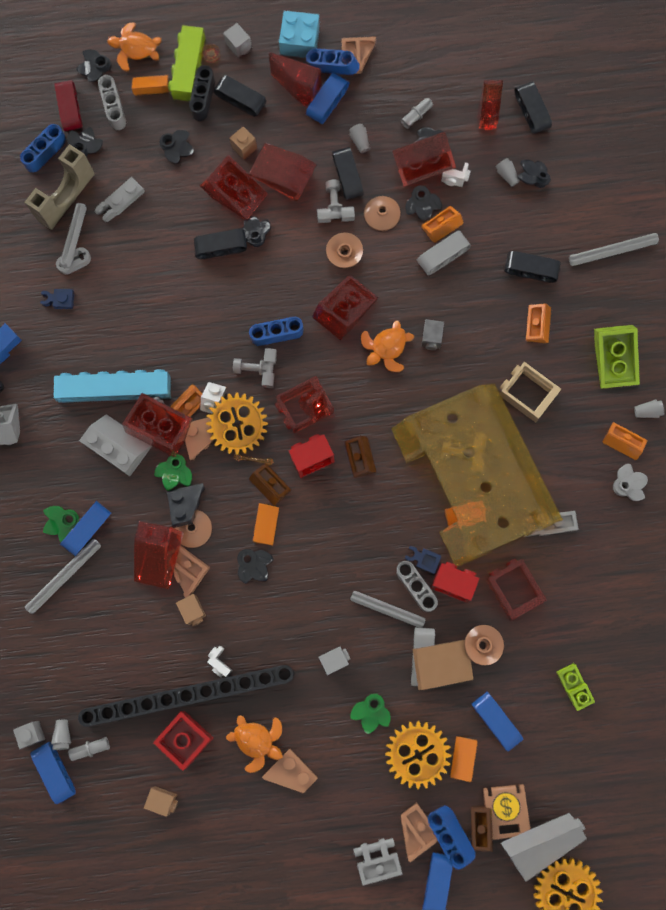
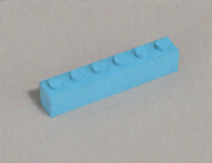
M162 369L154 370V372L137 370L135 373L117 371L116 374L98 372V374L92 375L88 372H81L79 375L61 373L60 376H54V399L59 403L153 399L158 396L160 399L171 398V377L168 372Z

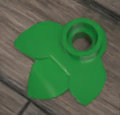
M179 454L171 455L166 462L160 463L155 469L154 476L162 478L163 485L167 491L172 490L179 482L185 486H190L191 470L186 467L184 457ZM175 460L179 461L178 466H173Z
M50 506L43 510L44 514L49 518L43 528V533L49 535L58 534L60 542L65 539L79 522V515L74 510H64L60 506ZM68 515L72 516V522L67 521L66 517Z
M370 694L366 697L365 701L356 703L350 716L353 720H361L366 734L373 732L379 724L388 727L391 720L390 712L384 707V700L378 694ZM372 700L378 701L376 708L371 707L370 703Z

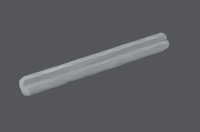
M657 233L577 253L570 255L569 262L571 266L647 247L657 244L659 237Z
M92 539L25 606V609L30 614H34L101 547L100 543Z

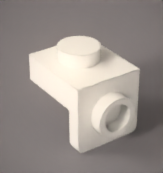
M465 163L463 172L445 167L441 182H445L449 186L456 185L462 187L464 181L468 182L471 172L468 170L469 163Z
M208 382L201 396L200 410L213 413L209 408H216L214 401L221 403L220 397H224L226 387Z
M219 646L218 649L216 647L212 649L208 655L210 659L207 662L214 667L212 671L222 678L223 675L228 677L233 670L218 659L225 649Z

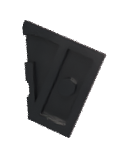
M203 483L167 491L173 528L193 524L195 512L200 504L201 494L205 490Z

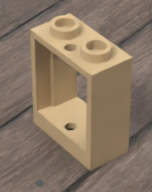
M524 362L521 367L517 365L511 372L513 377L510 381L506 379L500 386L502 391L499 396L536 423L561 391V388ZM522 373L549 392L535 411L508 393Z

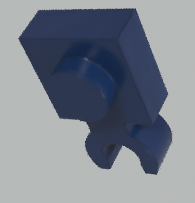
M54 289V294H50L48 291L41 292L42 296L48 297L46 301H40L42 306L47 307L53 304L55 309H73V289Z
M409 546V550L414 552V556H405V560L409 562L417 561V568L435 574L442 556L424 548L422 553H419L415 547Z

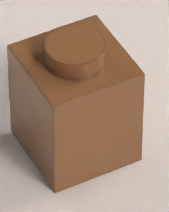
M244 127L240 128L230 137L232 149L243 160L257 149L256 139Z
M195 594L176 602L187 625L192 624V626L203 622L202 618L206 614Z
M154 786L149 792L144 809L167 817L171 812L174 813L178 801L175 800L177 794Z

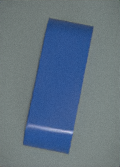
M312 49L306 55L307 62L315 72L353 75L360 68L358 60L351 51Z
M332 73L308 106L306 115L323 124L346 93L349 81Z
M57 124L47 126L21 153L20 160L29 172L34 173L40 170L65 144L66 137L60 126Z
M290 317L255 324L250 328L249 335L254 345L262 346L297 339L303 335L304 328L300 318ZM293 325H298L300 327L296 331L290 329ZM276 328L281 329L279 334H273L272 331ZM257 332L263 333L260 338L254 337V334Z
M96 501L60 545L76 556L110 516L111 512Z
M488 692L471 704L507 752L524 740Z
M51 742L31 752V758L55 804L58 805L76 794L75 787L57 751L53 750Z
M442 806L430 813L428 823L450 864L455 869H463L475 859V851L455 814L448 806Z
M432 853L422 910L446 909L453 866L444 854Z

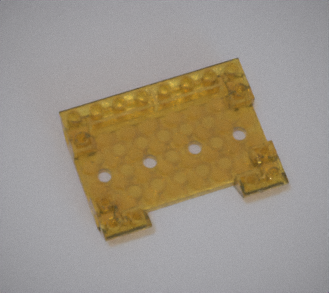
M495 384L474 387L414 413L391 428L407 463L424 456L425 453L457 518V522L439 532L453 563L457 567L492 552L493 549L520 537L529 536L563 520ZM454 414L457 416L458 421L450 423L447 420V416ZM466 448H471L474 451V456L466 457L463 451ZM482 483L490 484L491 491L483 492L480 489V485ZM505 518L508 521V527H499L497 524L498 519Z

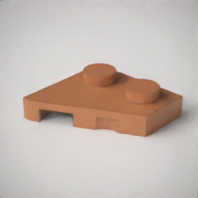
M376 37L342 38V50L351 51L360 64V68L355 74H361L376 43Z
M210 418L181 425L190 460H194L204 449L206 450L216 440H210L209 438L213 433L206 432L211 428V426L205 424L211 421Z
M177 545L167 560L170 569L174 571L177 583H180L184 591L183 595L185 598L193 594L210 569L208 565L181 545Z
M291 749L262 776L264 780L304 793L318 779Z
M417 803L400 815L409 862L413 861L438 841L428 823L427 816Z

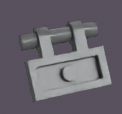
M385 838L379 839V842L369 845L367 843L361 844V847L353 849L355 857L364 856L365 861L357 863L362 885L403 875L397 852L389 854L387 848L395 846L393 838L387 840ZM381 850L383 856L371 859L370 853Z

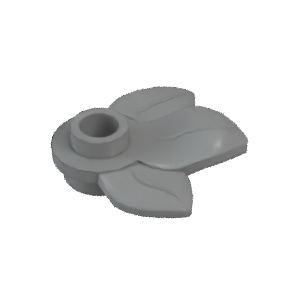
M631 464L623 465L617 472L618 479L613 484L614 492L619 496H627L633 501L644 499L645 495L641 489L646 486L648 477L641 472L634 473Z

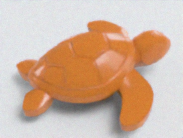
M128 23L121 30V38L111 36L107 42L115 49L121 48L117 56L118 64L122 70L129 71L128 57L139 60L150 56L155 61L159 60L158 52L155 50L156 46L161 44V38L151 39L143 33L133 32L136 27L135 23Z
M399 321L393 323V328L380 332L374 341L370 338L368 332L364 331L361 334L363 347L366 350H374L367 357V365H375L382 358L388 371L401 372L404 366L393 359L400 356L404 350L405 342L412 341L414 335L411 333L405 334Z
M239 715L237 717L238 726L234 732H230L226 736V739L231 742L236 741L244 754L254 758L245 767V771L252 773L260 770L264 766L265 755L274 760L283 758L281 750L272 745V742L279 739L282 734V724L278 718L273 719L272 729L269 732L261 724L246 723L243 716Z

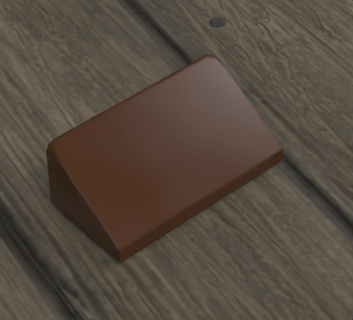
M360 435L345 441L354 478L375 473L376 467L368 437Z
M266 463L255 470L249 478L252 484L274 506L291 492V489Z
M473 806L471 807L472 847L474 851L493 852L492 808Z

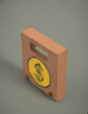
M524 784L519 785L520 793H517L516 785L491 787L492 796H488V789L483 788L485 807L492 808L493 839L512 838L530 830ZM518 825L519 832L500 834L499 826Z

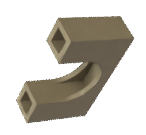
M70 144L58 158L64 168V176L59 188L51 196L35 188L24 202L36 220L51 230L95 174L85 154Z

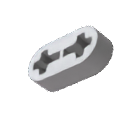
M80 247L75 249L70 268L61 267V257L56 261V266L62 274H71L88 265L91 261V256L85 248ZM80 254L84 255L83 260L80 259Z

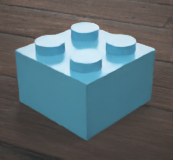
M284 11L279 38L280 55L306 57L310 50L317 49L320 29L319 14Z

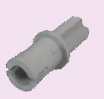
M426 98L416 107H412L411 111L401 119L402 125L408 129L418 119H422V115L433 106L431 100Z
M107 737L93 742L87 741L84 745L69 749V758L71 761L86 756L93 757L95 753L109 750V741Z

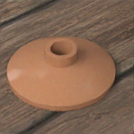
M378 196L367 203L364 210V218L371 228L378 231H387L395 227L399 222L400 208L392 198ZM385 209L386 211L381 213L379 210Z
M339 233L329 240L326 254L329 261L336 267L350 268L361 260L363 246L355 235ZM342 251H347L348 254H347V255H342L341 252H342Z
M196 510L193 521L195 529L193 531H189V525L173 528L175 538L183 546L196 548L209 540L212 533V524L209 517L202 511Z
M479 625L472 628L465 638V651L468 657L479 665H490L499 660L504 650L501 634L489 625ZM480 642H484V643H485V648H484V649H481V648H480V646H479Z

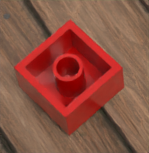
M316 434L310 437L309 441L304 444L302 442L296 443L289 450L291 460L300 478L335 462L334 454L324 434L321 436Z
M446 562V564L441 563L431 589L468 603L472 600L479 578L476 577L475 572L467 569L464 571L458 570L457 565Z
M181 711L153 743L184 771L211 742L213 737L186 711Z

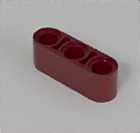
M73 80L54 83L63 130L70 131L83 128Z

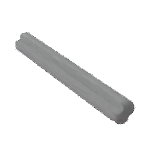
M77 203L60 260V265L63 268H70L87 209L83 203Z
M354 591L352 593L351 601L419 628H423L425 624V618L360 592Z

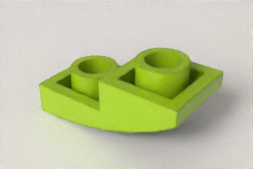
M573 663L556 672L577 711L595 703L576 664Z

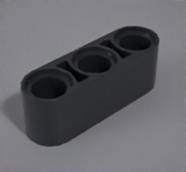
M207 65L198 68L189 107L196 121H203L207 118L215 85L213 71Z
M227 75L222 76L213 90L222 100L254 117L258 116L267 102L262 94Z
M531 81L515 87L516 100L531 132L535 134L551 128V117L535 83Z
M347 147L332 151L333 161L345 200L363 196V188L351 148Z
M233 229L195 237V257L197 259H208L246 251L245 230Z
M510 251L507 254L504 271L510 275L555 283L558 280L561 262L542 256Z

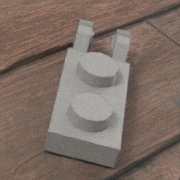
M131 177L105 199L104 202H101L96 207L95 212L99 215L110 207L111 209L103 216V220L108 222L123 212L145 191Z
M575 511L536 516V518L521 520L522 525L526 526L537 523L538 530L523 532L524 537L544 536L579 530Z

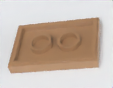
M465 640L413 649L418 690L474 680L471 659L465 651Z

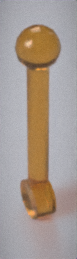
M239 453L234 455L236 461L247 460L266 463L267 465L273 464V459L245 457Z

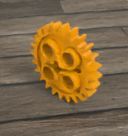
M229 393L227 394V400L221 396V403L214 401L216 408H209L213 412L212 415H206L211 419L210 422L205 423L211 426L206 432L213 433L209 439H216L215 446L222 444L221 451L227 447L229 454L232 452V449H234L236 455H238L239 449L245 454L247 447L253 451L252 444L259 446L258 438L264 440L261 432H267V430L263 429L264 425H268L267 422H263L267 415H261L264 407L257 408L259 401L252 403V396L246 400L245 393H243L241 398H239L238 393H235L234 398ZM243 406L248 409L246 417L239 415V409ZM232 407L235 408L236 419L241 421L239 430L242 440H239L237 427L232 426V423L235 422L231 411ZM224 411L230 414V419L227 422H222L220 419V415ZM247 425H251L253 428V433L249 436L244 434V427ZM228 430H233L235 433V437L231 441L225 438V433Z
M417 721L416 726L413 727V724L409 722V728L407 729L403 724L401 725L402 732L394 730L397 735L396 738L393 736L389 737L393 744H386L391 749V751L385 753V755L391 757L386 763L393 764L389 771H396L395 779L400 776L402 777L401 784H404L407 780L409 788H411L413 783H416L417 789L420 788V783H423L425 788H428L429 781L435 785L434 778L437 777L439 780H442L440 772L447 773L443 767L444 765H450L446 761V758L451 757V754L446 753L450 746L443 744L447 740L446 737L440 739L441 730L437 733L434 732L436 726L433 725L428 729V722H425L423 727H421L420 721ZM419 735L427 737V743L424 746H419L416 742ZM402 745H407L410 748V752L406 756L399 754V748ZM434 745L433 749L421 754L422 759L418 760L416 757L408 763L402 764V761L415 755V750L418 749L421 752L428 746ZM430 753L437 755L435 764L427 763L426 759ZM413 763L420 766L417 774L409 772V766Z
M562 857L560 864L556 860L553 862L554 866L549 865L547 871H541L543 877L536 876L540 884L533 887L539 892L533 894L536 899H540L535 904L537 907H543L541 910H569V906L573 903L578 904L577 910H600L596 905V902H602V899L597 896V894L602 893V890L596 888L600 881L593 880L596 874L594 872L588 873L590 867L587 865L582 868L583 863L580 860L575 865L573 858H570L567 863L566 859ZM566 874V881L562 884L558 883V876ZM581 883H585V891L583 893H578L577 886ZM551 884L567 892L570 890L575 896L585 899V902L582 903L569 895L565 896L561 891L551 888ZM552 894L559 895V899L556 903L549 902V898Z

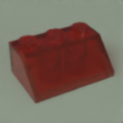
M445 131L392 151L403 186L456 168Z
M142 393L122 425L125 432L175 457L185 442L192 418Z

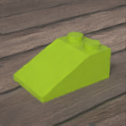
M633 325L594 329L595 351L601 389L640 385L637 328Z

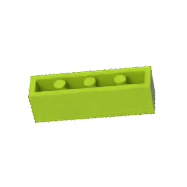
M182 25L181 33H178L179 46L175 49L176 62L172 65L171 71L173 78L172 81H169L168 86L173 99L190 101L196 72L201 66L206 37L203 28Z

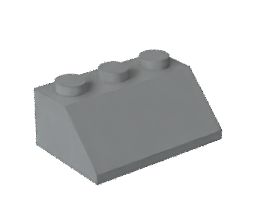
M17 404L0 406V445H12L18 442L20 435Z
M107 414L90 425L79 440L128 476L132 475L152 447L151 444Z

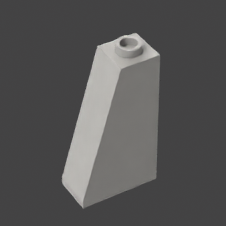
M568 813L505 840L501 844L524 880L528 881L587 838L583 833L585 827L578 818L574 819Z

